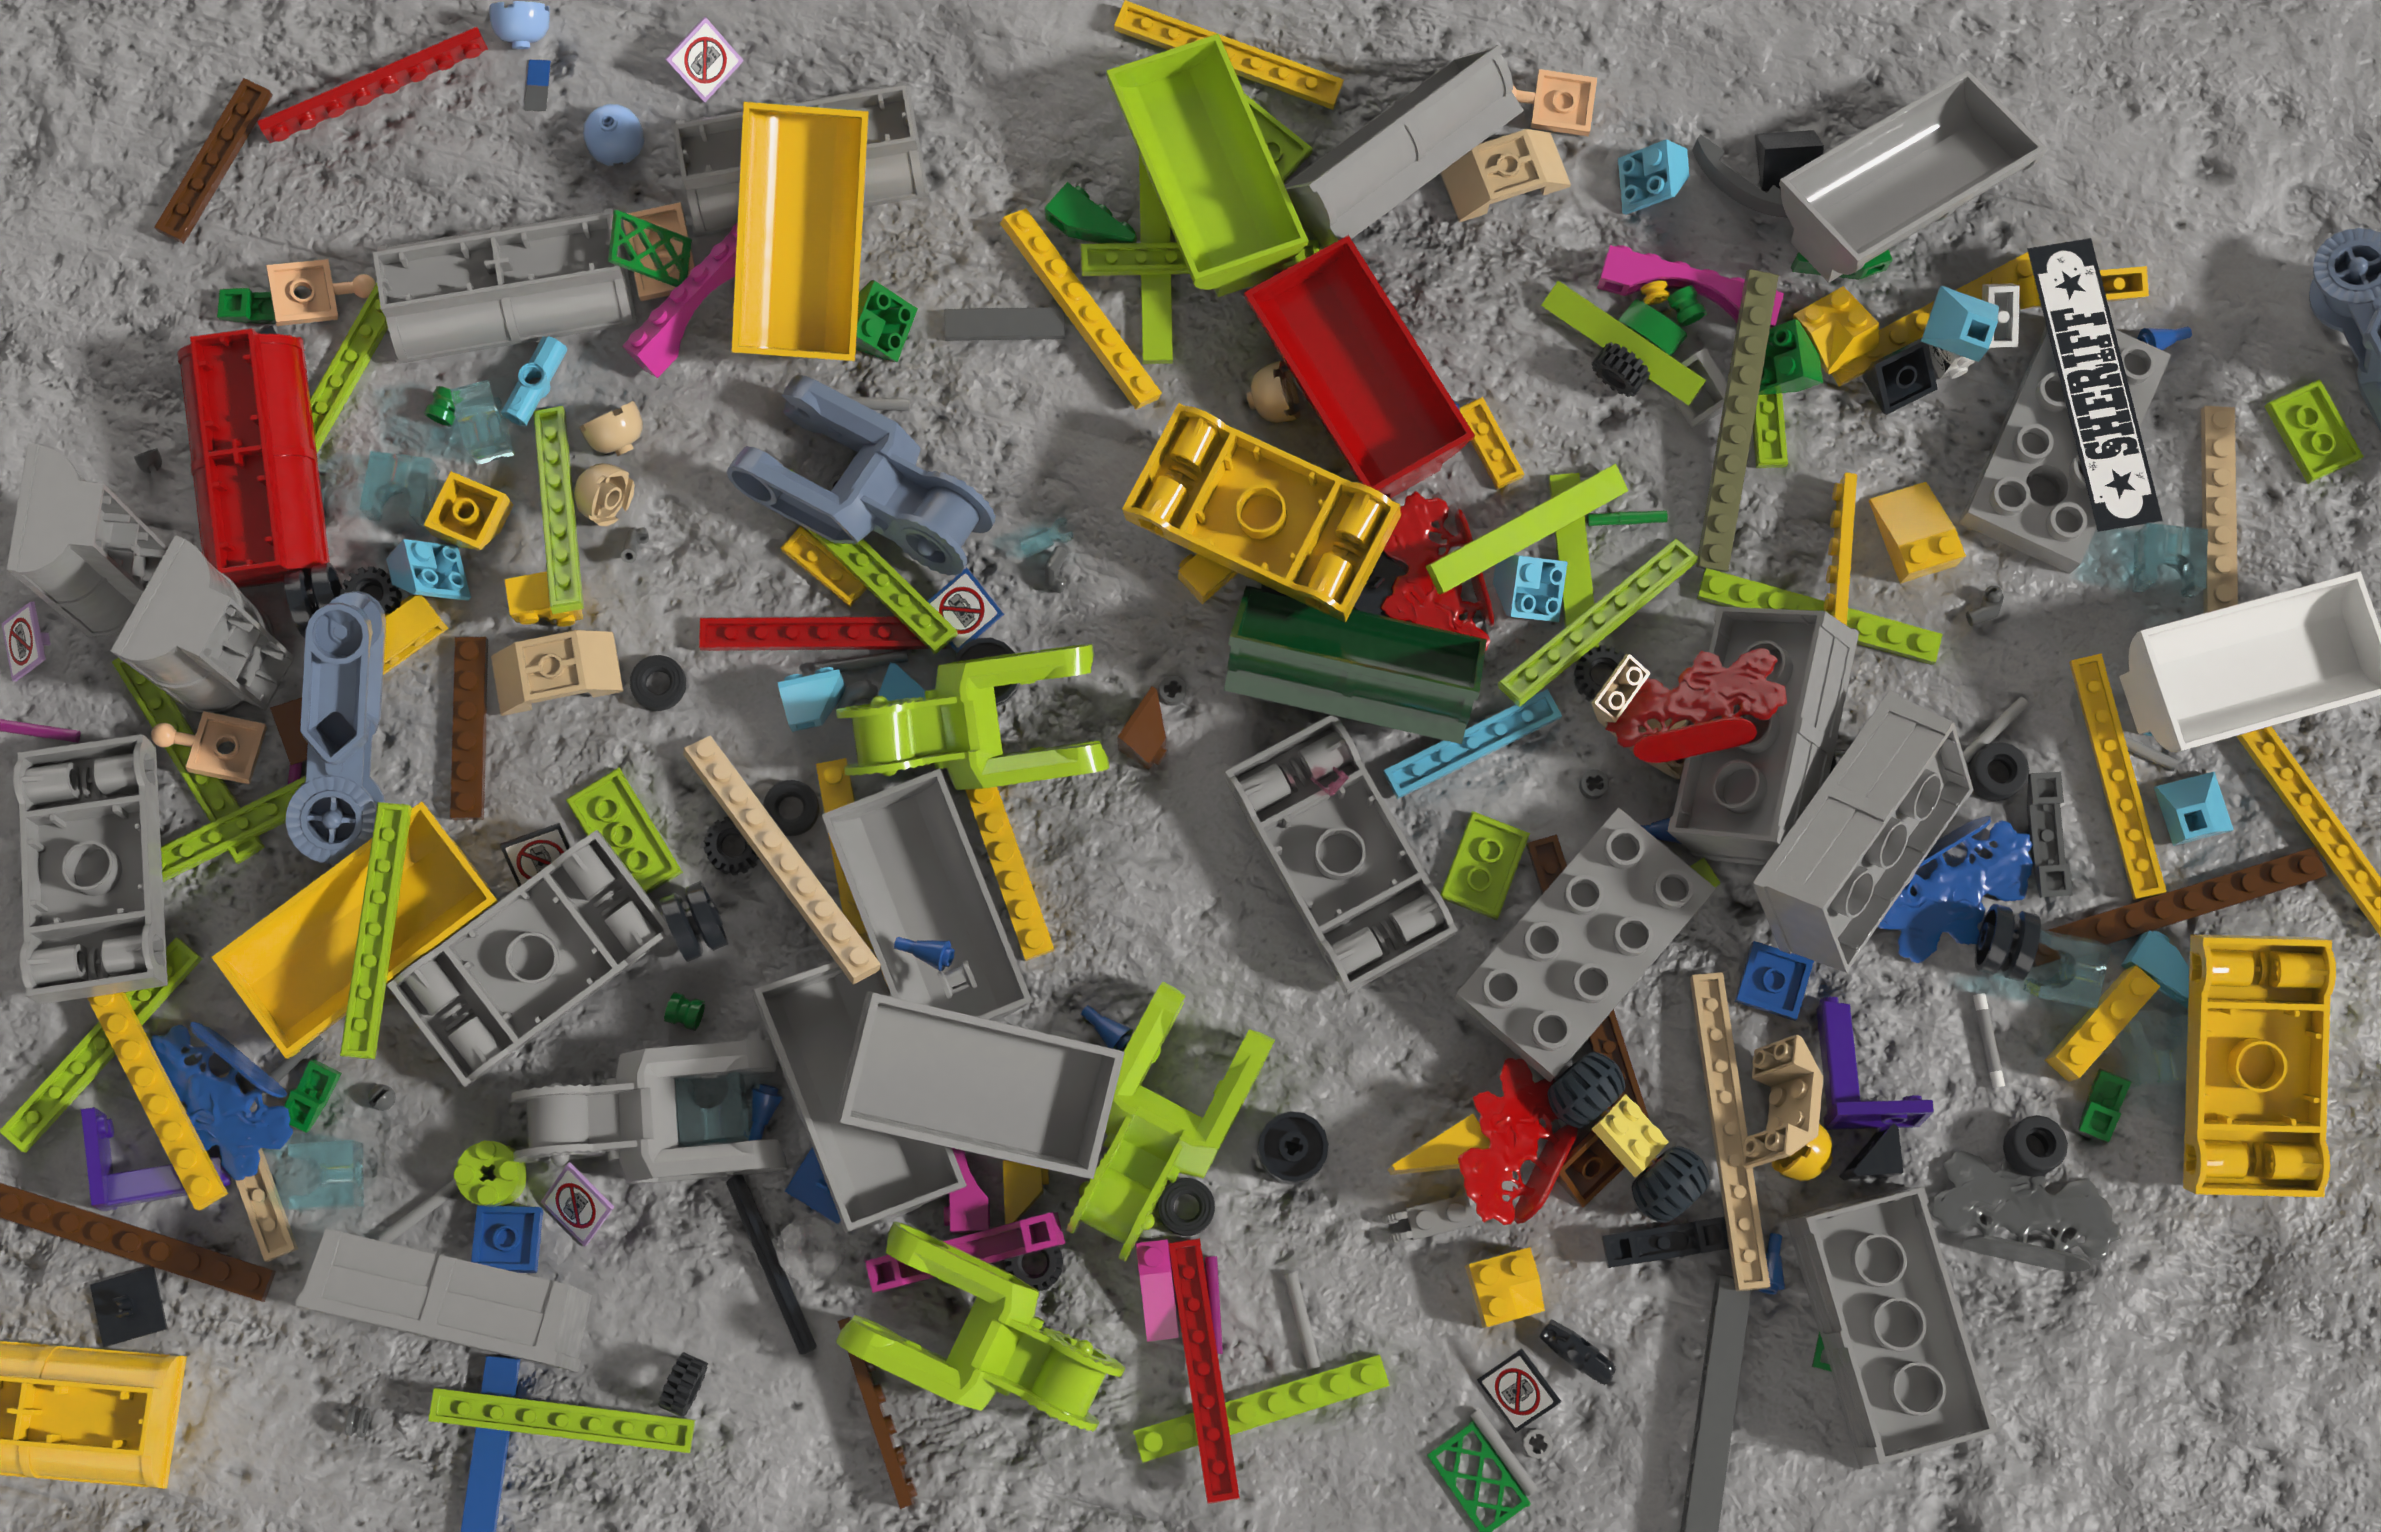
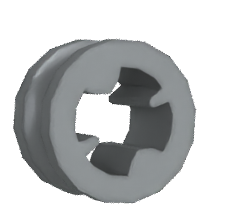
M1533 1429L1524 1435L1522 1447L1524 1452L1531 1458L1541 1459L1550 1454L1553 1442L1551 1436L1546 1431ZM1536 1434H1540L1542 1436L1541 1441L1546 1444L1544 1451L1539 1449L1538 1454L1532 1452L1533 1446L1529 1444L1531 1437L1536 1439Z

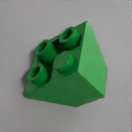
M871 280L859 292L856 350L891 362H898L918 308L875 280Z
M1794 319L1770 328L1758 395L1799 392L1822 384L1823 378L1819 353L1799 320Z

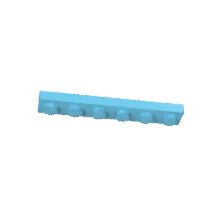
M1546 689L1534 695L1521 707L1514 705L1465 729L1462 744L1443 740L1385 769L1383 773L1396 798L1399 799L1560 719L1562 714L1549 690Z

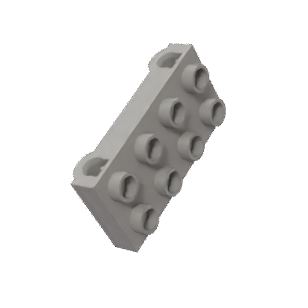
M1330 715L1225 771L1224 780L1345 995L1455 936L1458 929L1444 900L1430 882L1364 766L1350 735L1335 715Z
M143 734L18 752V761L14 767L13 781L19 803L24 930V943L20 951V971L26 988V997L39 1004H48L168 986L156 745Z
M1618 808L1459 989L1453 1000L1551 1083L1710 898L1716 888Z
M596 830L573 845L550 865L436 949L410 965L394 980L389 982L387 986L462 1085L467 1087L671 936L672 933L665 917L602 834Z

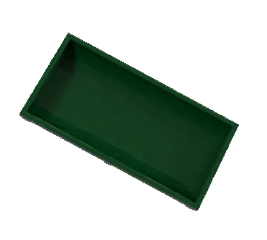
M1246 585L1229 637L1228 645H1231L1224 691L1462 744L1474 700H1478L1487 639L1352 609L1346 623L1285 594Z

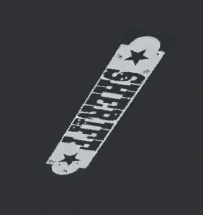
M2088 238L2027 248L2097 532L2163 521L2092 239Z

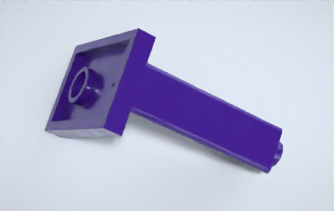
M1838 997L1821 998L1816 1013L1827 1114L1823 1117L1824 1128L1826 1130L1878 1129L1892 1123L1899 1128L1920 1127L1934 1113L1933 1100H1922V1096L1912 1095L1903 1097L1900 1101L1861 1102L1850 1004L1839 1003Z
M95 1107L81 1109L91 1206L102 1211L116 1210L120 1206L187 1196L172 1164L113 1174L109 1139L114 1137L113 1121L111 1118L107 1119V1115ZM221 1156L212 1157L210 1159L226 1189V1186L231 1185V1176L221 1166Z

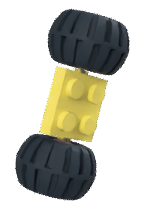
M1589 1052L1570 1066L1549 1087L1547 1096L1550 1107L1557 1118L1575 1128L1585 1127L1601 1115L1602 1118L1591 1129L1634 1177L1637 1176L1632 1183L1631 1190L1638 1208L1652 1220L1660 1223L1669 1222L1689 1208L1709 1187L1710 1177L1708 1169L1697 1154L1682 1146H1674L1656 1158L1669 1143L1668 1140L1643 1114L1640 1107L1626 1094L1611 1107L1625 1090L1623 1074L1618 1065L1606 1055L1598 1052Z

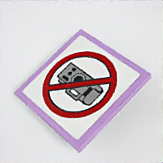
M703 17L665 58L668 64L704 103L744 61L706 17Z
M29 602L2 623L12 681H18L45 661L44 645H51L49 633H40L35 602Z
M570 1162L562 1170L541 1201L551 1214L584 1247L588 1245L614 1209V1206Z

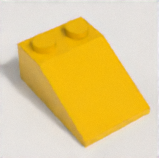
M1927 482L1868 500L1900 584L1956 567L1966 557L1956 528Z
M1471 1114L1391 1165L1388 1172L1390 1175L1460 1169L1458 1163L1459 1155L1470 1148L1487 1149L1490 1146V1140L1482 1134L1479 1121L1474 1114Z

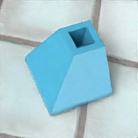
M1665 139L1618 158L1622 213L1627 215L1675 197L1689 178L1687 148Z
M1940 286L1921 342L1979 362L1989 350L1998 323L1999 306Z
M403 539L386 558L392 585L414 595L466 601L471 598L458 546Z
M1512 555L1495 565L1493 585L1506 616L1559 622L1568 562Z
M832 667L818 669L814 675L804 677L802 674L789 675L784 678L785 681L777 682L788 725L792 732L822 726L846 689L840 670H833Z
M2215 772L2154 787L2173 846L2234 830Z

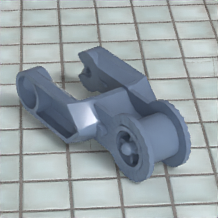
M2362 228L2346 229L2334 234L2319 247L2313 263L2314 278L2310 286L2309 302L2314 315L2322 324L2343 332L2359 363L2357 370L2359 391L2381 432V232Z
M803 375L794 376L782 394V397L786 399L784 414L803 429L813 433H822L858 452L830 492L783 467L781 463L766 452L755 447L746 446L727 469L726 473L733 485L752 500L833 543L857 544L870 532L875 531L896 542L903 552L909 554L912 559L917 560L923 566H927L930 570L937 571L940 574H947L948 576L961 574L967 565V557L961 547L971 532H988L995 523L996 515H994V510L990 507L989 502L984 500L982 494L977 493L973 487L968 486L962 480H958L955 476L947 475L945 472H927L917 467L916 463L921 448L897 422L815 379Z
M359 591L345 592L334 598L329 604L318 609L309 619L305 634L300 732L308 743L306 782L295 792L288 804L286 827L293 844L302 854L312 860L326 864H338L373 837L377 803H385L384 795L376 782L370 777L372 737L377 732L381 719L386 619L385 612L379 601L371 595Z

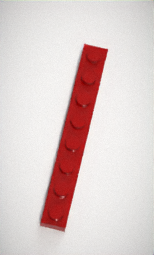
M474 27L257 121L269 143L284 141L291 134L300 130L311 129L323 120L330 117H339L351 108L369 104L374 98L384 94L395 93L404 85L411 82H420L434 72L448 70L455 63L467 58L478 57L488 48L478 27Z
M897 617L700 618L699 648L701 651L929 649Z
M1200 1238L1168 1243L1207 1504L1238 1500L1240 1496Z

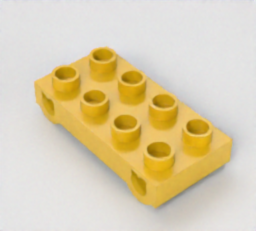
M1180 403L1176 406L1122 508L1126 521L1346 623L1401 516L1400 504L1392 501L1374 488L1361 483L1350 482L1230 427L1206 411Z
M2190 934L2184 1189L2194 1194L2325 1196V1187L2327 1186L2330 1174V1155L2326 1143L2330 997L2336 980V962L2332 950V940L2319 937Z

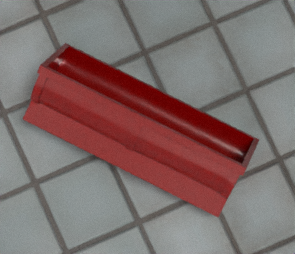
M1349 235L1244 292L1247 304L1257 316L1303 390L1308 402L1316 411L1361 484L1372 487L1391 499L1439 472L1444 462L1453 457L1469 441L1475 438L1472 429Z
M252 328L191 336V344L179 349L177 356L181 368L191 454L190 467L194 480L202 553L207 561L219 572L226 575L238 589L283 583L285 574L301 569L310 576L313 566L330 562L303 339L283 334H258Z

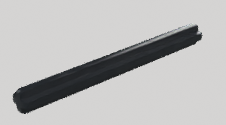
M737 1175L731 1177L726 1181V1185L795 1346L800 1355L807 1354L817 1348L813 1335L787 1275L779 1264L777 1252L744 1176Z

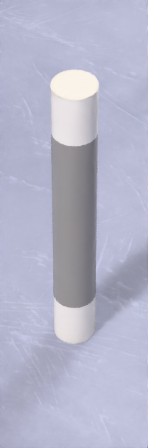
M1986 994L1973 995L1992 1088L2004 1087L2005 1082Z

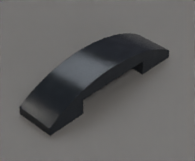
M1725 1216L1601 1236L1607 1268L1729 1249Z

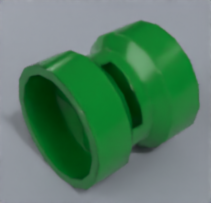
M1694 286L1684 287L1671 294L1667 299L1670 307L1678 312L1676 319L1681 327L1691 325L1707 314L1704 305L1697 300L1698 293Z
M436 386L432 394L434 400L431 404L427 405L424 415L441 425L451 427L456 418L454 413L456 409L461 408L464 398L451 389Z
M674 992L667 1004L664 1021L674 1025L681 1023L684 1024L686 1029L696 1031L704 1014L705 1001L696 998L689 1001L685 995Z

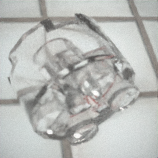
M804 1217L794 1220L781 1231L776 1253L779 1264L787 1275L804 1283L818 1284L828 1281L838 1272L840 1266L845 1261L846 1246L843 1236L833 1225L820 1218ZM812 1242V1245L818 1246V1251L813 1252L812 1258L809 1259V1255L805 1254V1249L809 1248V1243Z

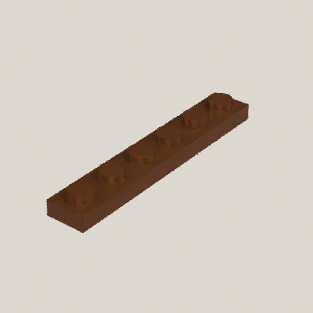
M243 78L154 228L159 233L182 244L186 242L273 96L269 89Z
M455 637L450 818L452 820H484L488 678L487 637Z
M852 1317L837 1321L840 1331L851 1321ZM848 1352L899 1508L902 1509L915 1504L913 1497L918 1496L913 1478H906L903 1466L907 1464V1459L902 1446L896 1447L892 1434L897 1433L892 1415H885L882 1403L886 1402L885 1393L881 1383L875 1385L871 1373L876 1371V1367Z

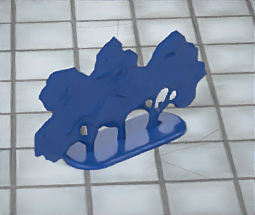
M1985 816L1966 823L1937 840L1919 866L1920 868L1935 859L1938 863L1937 868L1933 871L1930 878L1926 880L1915 874L1878 925L1881 929H1899L1901 931L1898 938L1899 955L1904 958H1910L1911 962H1923L1932 953L1937 951V944L1942 932L1949 933L1956 943L1977 945L1979 937L1977 926L1983 921L1986 911L1981 902L1982 897L1985 894H1989L2003 901L2023 900L2026 896L2028 878L2032 874L2034 864L2028 854L2032 848L2030 834L2017 833L2011 823L2001 820L1995 823L1990 830L1988 840H1975L1972 836L1986 828L1991 822V817ZM1995 841L1997 847H1991L1989 842ZM1962 842L1968 849L1964 862L1955 867L1947 865L1942 854ZM1975 847L1979 851L1983 847L1992 852V857L1989 859L1980 857L1974 850ZM1971 854L1976 858L1973 864L1969 862ZM1913 885L1917 891L1916 896H1912L1910 893Z
M191 1022L190 1029L196 1037L207 1045L205 1047L191 1046V1036L188 1029L183 1025L172 1026L164 1036L152 1035L150 1043L180 1101L186 1104V1113L205 1150L207 1151L215 1145L219 1146L221 1166L234 1180H244L246 1176L256 1175L260 1162L259 1149H281L293 1134V1129L289 1126V1109L284 1106L268 1107L263 1104L262 1100L263 1091L271 1096L284 1098L287 1096L285 1089L223 1036L203 1024ZM185 1046L190 1049L186 1053L182 1054L181 1052L182 1048ZM214 1052L232 1066L225 1077L219 1078L210 1071L209 1058ZM195 1054L196 1058L202 1055V1059L197 1064L188 1066L184 1063V1059ZM205 1062L206 1068L205 1071L202 1072L200 1069V1065ZM239 1072L255 1085L256 1089L247 1094L241 1093L239 1085L235 1080L237 1073ZM255 1101L257 1109L255 1112H251L250 1108Z

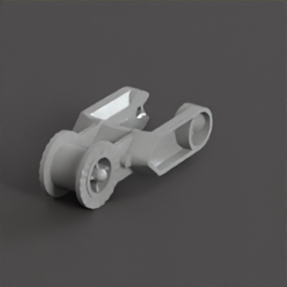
M744 1040L642 1049L620 1054L615 1078L604 1079L603 1085L591 1086L590 1084L585 1086L581 1084L564 1086L561 1083H553L549 1087L544 1086L540 1089L532 1088L530 1090L523 1089L522 1091L512 1092L511 1103L526 1105L528 1149L515 1151L513 1153L514 1161L519 1163H549L552 1161L553 1164L562 1166L568 1161L575 1159H592L593 1157L607 1155V1159L610 1161H620L627 1183H661L763 1174L786 1170V1156L779 1140L776 1139L753 1140L731 1144L714 1143L707 1144L706 1146L679 1148L675 1080L712 1079L721 1076H748L775 1072L778 1057L772 1041Z

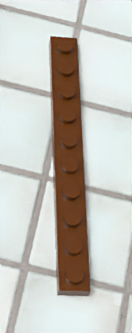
M1557 834L1526 844L1542 895L1567 867ZM1613 1009L1588 1038L1592 1052L1601 1053L1613 1060L1623 1074L1625 1090L1611 1107L1626 1094L1640 1107L1643 1114L1649 1119Z
M2315 846L2041 932L2038 950L2032 966L2035 968L2128 939L2149 930L2160 929L2323 878L2327 874Z
M0 1182V1218L261 1302L266 1300L276 1273L275 1270Z

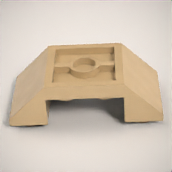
M1524 129L1480 143L1440 173L1459 223L1485 215L1490 204L1539 188L1542 196L1571 186L1551 132Z
M574 630L514 642L491 656L501 716L532 710L531 703L589 692L593 698L624 692L613 632Z
M1630 654L1624 656L1591 702L1597 721L1604 727L1607 726V722H1616L1650 675V672ZM1671 718L1665 721L1666 727L1671 724ZM1656 719L1648 720L1647 723L1652 730L1657 727L1658 731L1662 730L1659 721ZM1679 721L1670 730L1690 726L1691 721ZM1641 726L1639 727V732H1646V729ZM1634 746L1627 748L1633 752ZM1685 758L1663 763H1647L1675 779H1680Z
M1794 1035L1757 1048L1754 1051L1752 1079L1770 1086L1771 1093L1769 1095L1770 1103L1766 1131L1748 1136L1745 1139L1743 1167L1746 1169L1791 1156L1818 1136L1823 1075L1802 1036Z

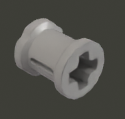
M967 960L962 962V966L945 973L942 971L937 972L948 999L952 997L953 993L967 987H978Z

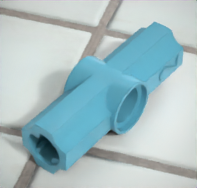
M550 336L542 337L529 362L519 369V380L501 411L503 417L519 426L527 425L539 401L550 392V381L567 352V347ZM533 378H541L536 384H528Z

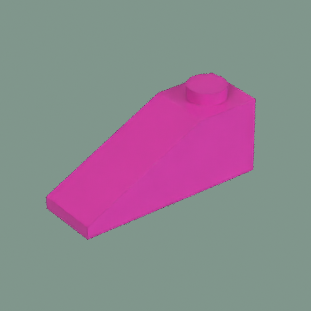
M1168 1239L1136 1243L1147 1342L1179 1338Z

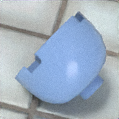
M513 1V4L507 5V8H504V2L489 5L490 22L493 31L501 40L512 43L513 49H529L530 43L540 41L549 29L550 6H545L543 3Z
M606 104L600 106L589 114L584 123L583 137L589 153L596 161L607 166H614L613 163L623 162V164L631 162L639 155L644 145L643 129L639 119L629 108L622 105Z

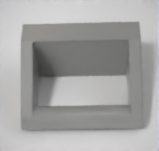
M1706 348L1695 353L1682 362V364L1691 370L1694 369L1698 375L1707 380L1704 387L1715 405L1697 415L1691 405L1688 406L1670 393L1691 429L1721 414L1723 410L1727 381Z

